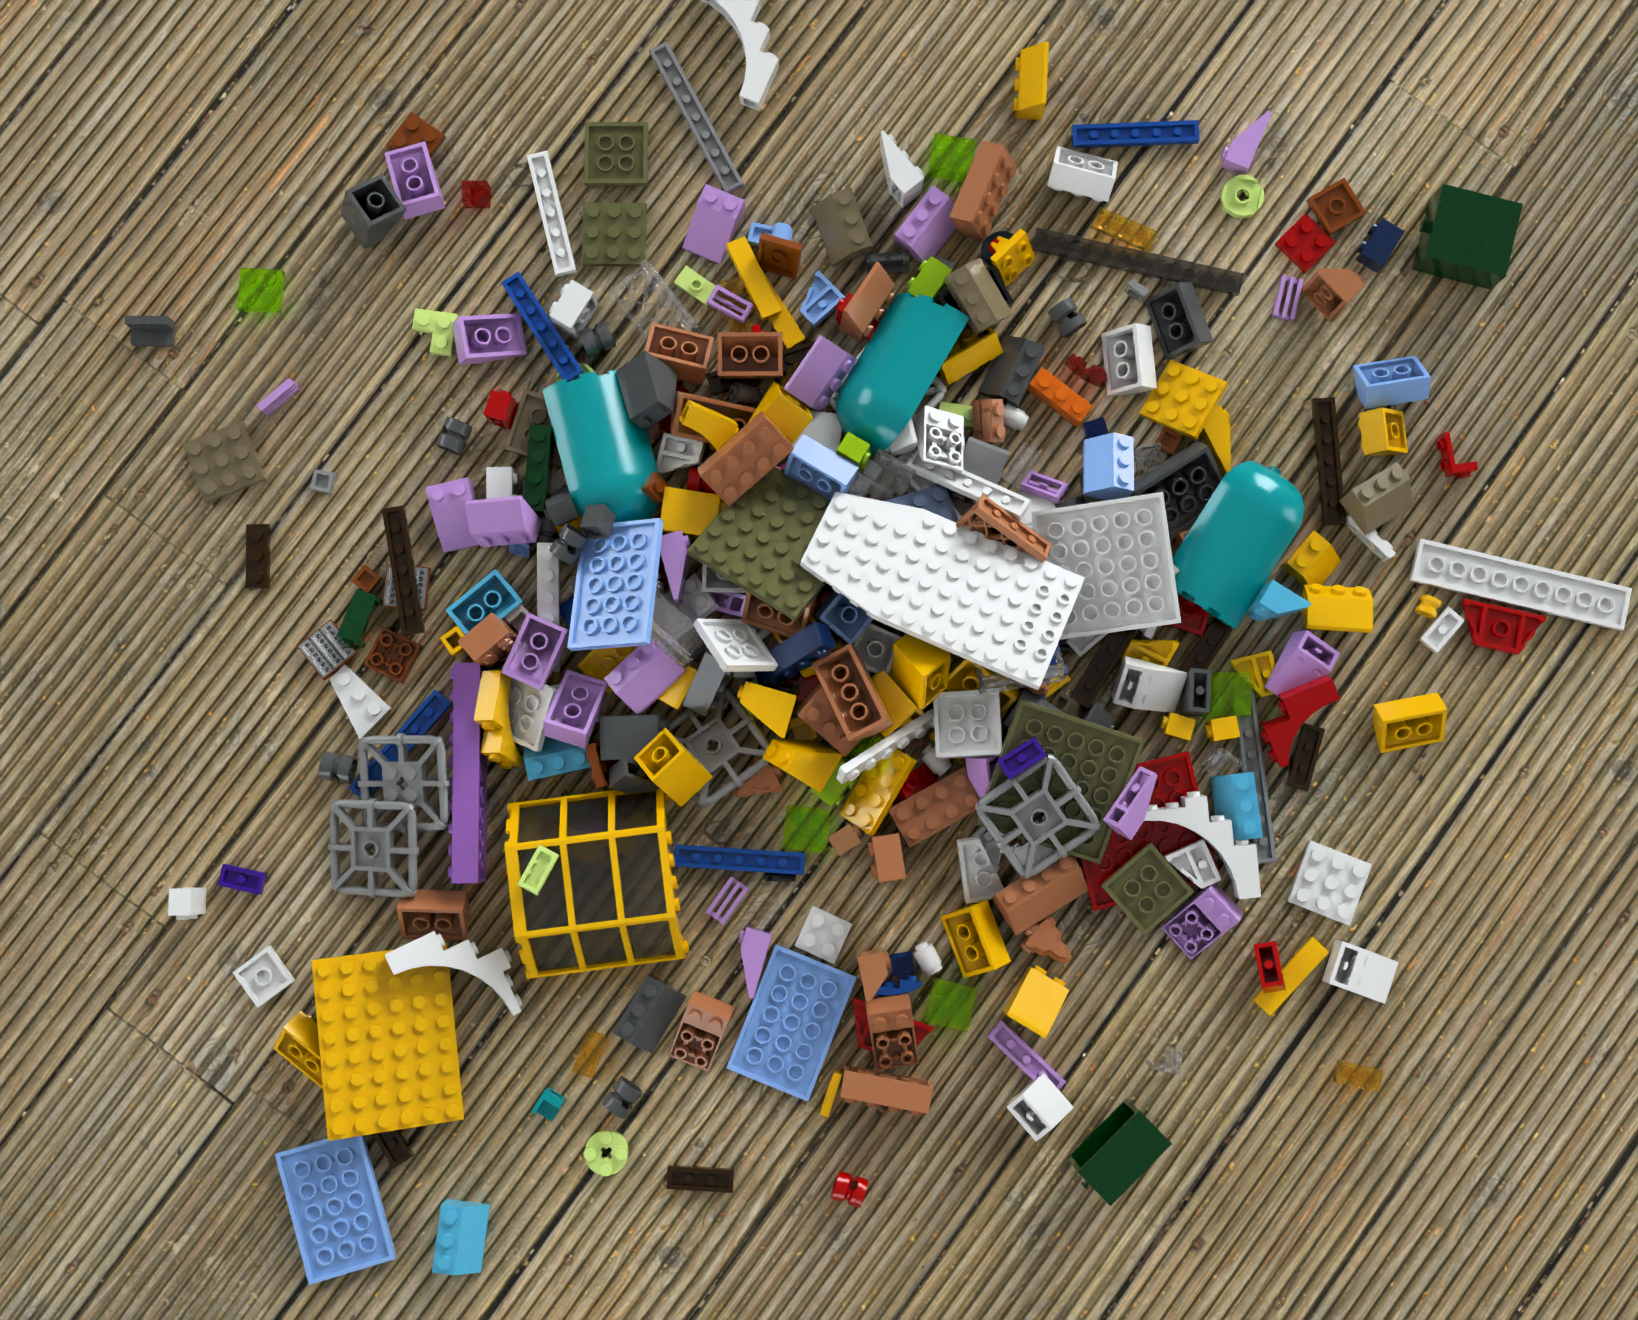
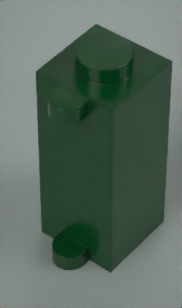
M356 589L337 633V640L340 642V645L350 649L353 647H365L366 643L362 642L363 636L376 605L382 606L383 600L378 599L373 594Z

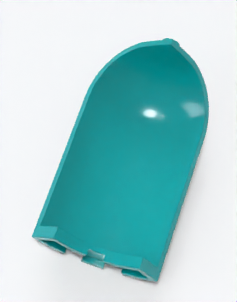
M910 293L896 295L843 383L836 403L839 424L845 435L847 432H850L870 444L871 456L878 455L886 450L905 428L970 317L948 304H945L943 307L933 303L934 298L919 294L918 298L912 297Z
M609 370L604 375H596V372L579 374L580 379L570 382L563 379L542 390L571 499L582 517L587 505L605 504L616 516L614 523L650 519L658 503H654L641 488L647 481L650 473L657 472L659 474L647 430L637 426L628 418L616 374L617 370Z
M1255 461L1240 463L1224 476L1172 558L1173 564L1179 569V572L1175 574L1177 594L1190 602L1193 600L1201 609L1234 629L1237 628L1293 540L1300 528L1304 515V503L1298 489L1281 476L1282 472L1276 467L1270 466L1268 468Z

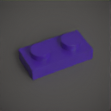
M1033 737L998 759L997 763L1008 780H1011L1046 758L1047 755L1037 739Z
M223 864L217 885L262 895L268 873Z

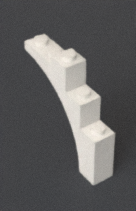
M701 0L721 13L735 29L746 56L745 79L739 95L740 104L760 111L779 69V58L773 53H764L770 39V29L762 22L755 23L761 9V1Z
M1200 791L1186 792L1187 796L1180 797L1181 805H1179V802L1166 803V807L1157 808L1155 804L1148 805L1144 821H1165L1184 826L1201 836L1216 851L1231 879L1234 897L1238 899L1261 897L1256 844L1249 842V839L1235 840L1234 844L1232 820L1224 818V815L1211 816V820H1209L1207 796L1200 794Z
M435 931L384 954L393 975L408 969L424 966H446L463 970L489 985L504 1001L511 1015L514 1016L522 1012L520 1009L523 1006L518 994L514 995L510 988L513 986V982L509 974L504 975L503 972L511 968L509 963L513 962L508 950L503 951L502 948H498L477 959L476 955L479 954V951L474 941L470 943L467 939L443 951L442 946L445 945V942L440 933L436 935Z

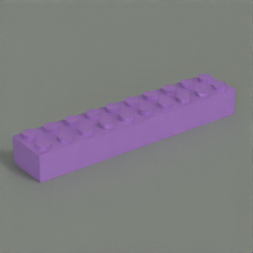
M476 662L454 663V668L450 670V679L454 681L453 690L450 691V702L453 703V712H450V724L453 725V733L450 734L449 738L450 746L453 747V755H450L449 766L453 768V777L449 779V789L452 790V799L449 800V812H452V821L449 822V834H452V843H449L448 854L449 857H452V865L448 867V877L451 879V883L486 882L488 757L480 753L484 729L474 721L481 674L482 671H488V668Z

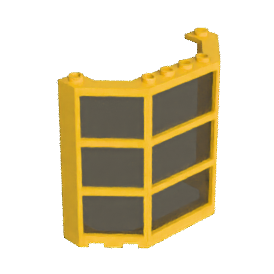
M658 789L626 794L617 790L507 804L509 819H506V834H510V838L508 841H505L504 848L514 938L516 943L522 946L519 954L522 964L526 965L525 974L527 979L686 958V953H689L688 940H684V935H681L677 911H680L679 898H675L674 889H678L676 875L672 876L671 867H675L674 854L669 851V845L672 844L671 831H667L666 822L667 801H671V798L664 791ZM538 845H542L560 856L539 895H535L517 884Z

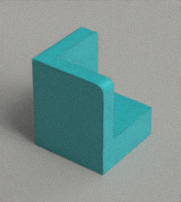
M547 1087L531 1113L535 1115L538 1112L548 1120L553 1121L567 1098Z

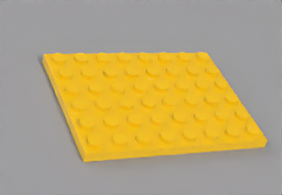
M447 943L442 946L443 951L447 949ZM392 950L311 960L328 1141L464 1120L449 967L424 966L408 969L393 975L384 954Z

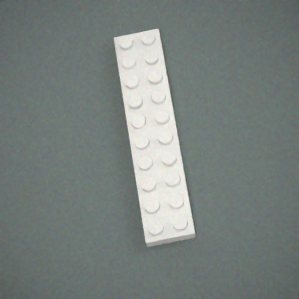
M1421 538L1417 541L1409 581L1618 631L1624 630L1632 588Z

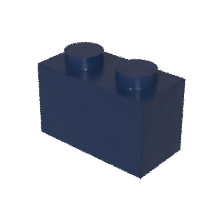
M1384 218L1378 224L1373 223L1367 232L1370 235L1368 240H1363L1356 250L1359 254L1355 260L1377 273L1384 266L1405 231Z

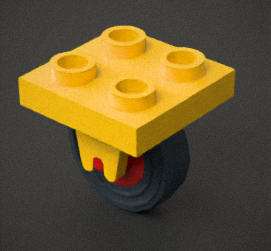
M1019 229L1014 235L1007 231L992 233L982 243L981 253L984 261L989 266L994 265L1005 287L1014 281L1036 259L1027 233L1022 229Z

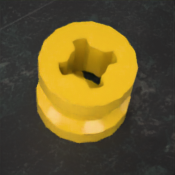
M1422 594L1420 605L1416 606L1415 612L1426 618L1435 619L1437 608L1441 607L1442 601L1433 596Z

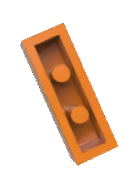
M1043 367L1031 380L1026 389L1076 428L1093 407V405Z

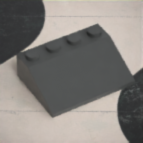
M1196 441L1135 479L1134 491L1130 497L1163 492L1169 538L1172 539L1193 526L1218 484L1223 479V476L1209 447Z

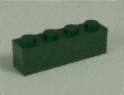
M530 424L523 498L537 515H545L543 511L546 509L545 501L550 497L555 436L552 426Z

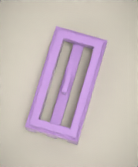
M1287 275L1281 276L1272 317L1288 321L1294 320L1303 279H1295L1292 276L1289 278ZM1286 282L1289 284L1281 314L1278 312ZM1295 284L1296 288L1290 314L1287 315L1293 285Z
M717 284L706 302L708 306L742 324L745 323L746 318L754 307V304ZM719 292L747 308L744 310L716 294ZM713 299L717 300L718 302H720V303H722V304H724V305L730 307L731 309H733V310H735V311H737V312H739V313H741V314H743V315L740 316V315H738V314H736V313L730 311L729 309H727V308H725V307H723V306H721V305L715 303V302L713 301Z
M288 378L259 402L257 407L269 416L299 391L300 388L293 380Z
M1031 470L1020 485V490L1059 504L1060 498H1063L1065 495L1064 492H1067L1069 489L1067 483Z
M731 876L706 913L724 925L749 888ZM733 882L735 886L717 912H713L712 910ZM740 887L742 889L741 893L722 918L719 915Z

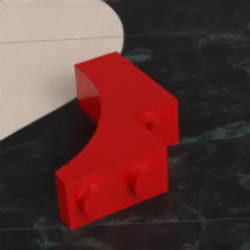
M1329 675L1278 694L1280 701L1277 704L1284 715L1261 723L1263 731H1260L1265 744L1269 743L1271 748L1268 751L1272 763L1276 762L1280 768L1289 765L1291 744L1301 725L1320 708L1340 700L1334 681Z

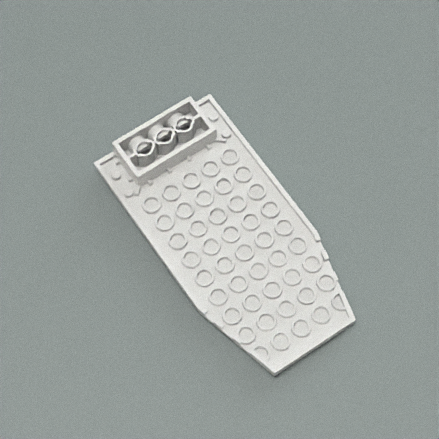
M839 492L834 493L800 562L801 567L820 581L828 583L838 594L841 593L850 599V603L857 608L858 606L861 607L872 619L1036 690H1039L1085 579L1047 561L1041 563L1032 555L1017 551L1018 549L1007 544L1004 546L1000 541L983 538L986 535L974 530L972 532L967 527L957 528L955 522L925 509Z

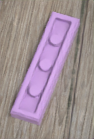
M1002 1020L987 1035L1033 1081L1044 1073L1058 1090L1066 1083L1055 1070Z

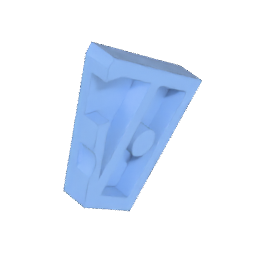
M818 270L815 273L814 282L807 292V298L800 308V313L815 328L836 310L837 303L841 298L845 299V296Z

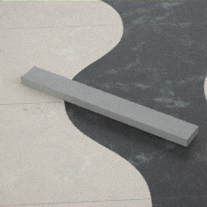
M666 41L649 50V54L722 190L731 194L744 187L741 177L669 43Z
M1254 689L1231 692L1234 716H1237L1240 732L1237 743L1241 773L1254 772L1263 838L1250 839V841L1256 844L1258 864L1277 862Z

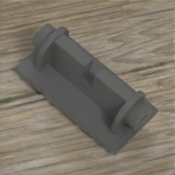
M908 251L866 254L867 275L876 261L881 264L887 274L909 272Z

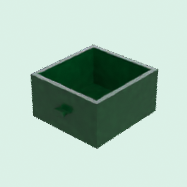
M1442 184L1429 198L1425 218L1422 220L1419 229L1421 234L1412 270L1486 289L1493 288L1506 277L1523 204Z
M1125 1099L1067 1158L1076 1171L1086 1180L1084 1183L1081 1182L1083 1187L1087 1189V1186L1090 1185L1111 1206L1172 1143L1129 1100Z

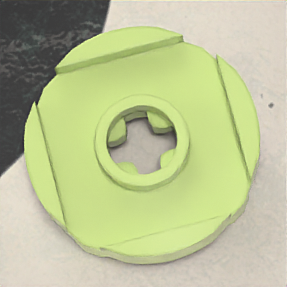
M1235 176L1224 185L1221 191L1222 209L1225 213L1236 218H1250L1262 206L1264 190L1252 176ZM1244 192V196L1248 197V199L1240 201L1237 195Z
M601 1130L596 1132L588 1140L584 1151V1158L588 1167L593 1172L605 1177L616 1174L625 1166L628 1160V1143L624 1136L617 1131ZM603 1147L605 1149L610 1147L612 1149L610 1152L612 1157L604 1158L601 1149Z

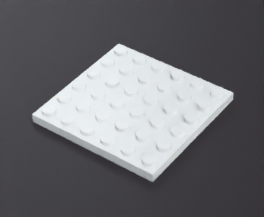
M1163 492L1031 512L1034 532L1052 544L1048 557L1044 561L1085 578L1060 640L1181 623Z

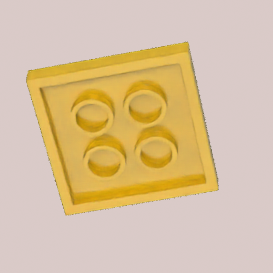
M1170 359L1157 381V389L1152 390L1139 414L1145 419L1197 440L1228 384L1224 380Z

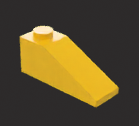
M1219 405L1215 407L1200 435L1209 447L1222 476H1225L1231 470L1230 416L1227 410Z

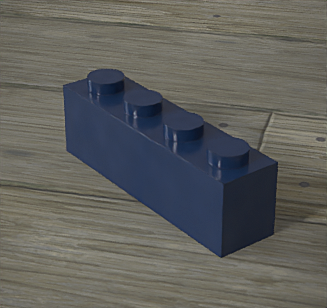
M814 621L770 650L769 652L778 663L775 671H754L758 685L772 689L778 688L782 682L795 677L802 669L809 668L813 665V662L828 656L829 652L836 648L829 625Z

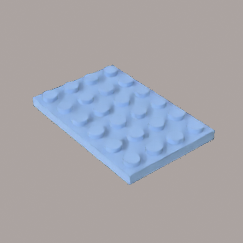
M653 518L616 522L613 524L609 538H589L585 547L580 549L567 646L569 650L579 651L650 645L664 523L662 519Z
M775 944L726 1068L808 1101L857 976Z
M364 1135L331 1141L325 1138L275 1154L309 1285L394 1260L397 1257Z

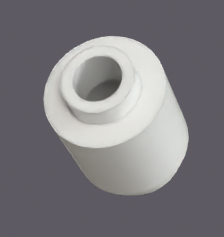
M1007 403L1004 406V425L1015 431H1022L1029 416L1025 414V411Z
M931 744L921 752L924 755L921 760L934 774L937 773L939 777L952 766L949 758L936 759V749Z
M925 941L915 947L916 951L913 952V955L921 970L926 972L927 976L933 975L943 968L941 965L942 961L932 943L927 944Z

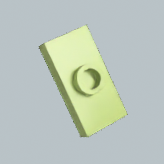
M685 266L675 279L674 284L709 308L706 302L715 285L688 266Z
M538 845L517 885L535 895H539L560 855L542 845Z

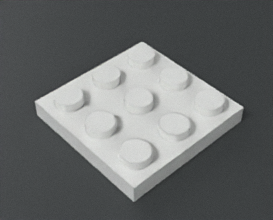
M696 619L694 622V628L723 672L776 670L778 663L752 625L743 623L742 619Z
M514 678L511 679L509 719L514 742L535 752L542 751L545 736H543L544 720L558 689L545 684L543 689L539 690Z
M999 688L942 692L933 700L936 759L1000 755L1002 749Z
M1308 840L1286 901L1350 926L1372 864Z

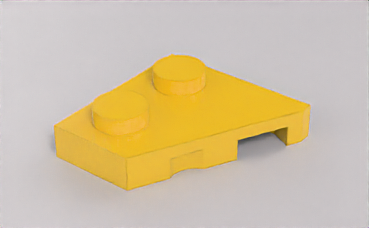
M1131 639L1121 656V661H1123L1125 655L1167 667L1180 643L1177 640Z
M1271 650L1229 661L1230 665L1254 689L1260 698L1274 694L1264 687L1275 667Z

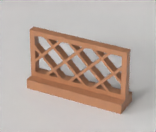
M984 494L956 522L957 528L969 527L972 532L974 527H984L986 534L983 535L986 536L983 538L1002 540V545L1004 546L1007 544L1006 540H1011L1018 545L1011 547L1018 549L1017 551L1029 553L1041 563L1047 559L1052 544ZM975 513L983 521H973L972 515ZM989 527H994L1000 534H990Z

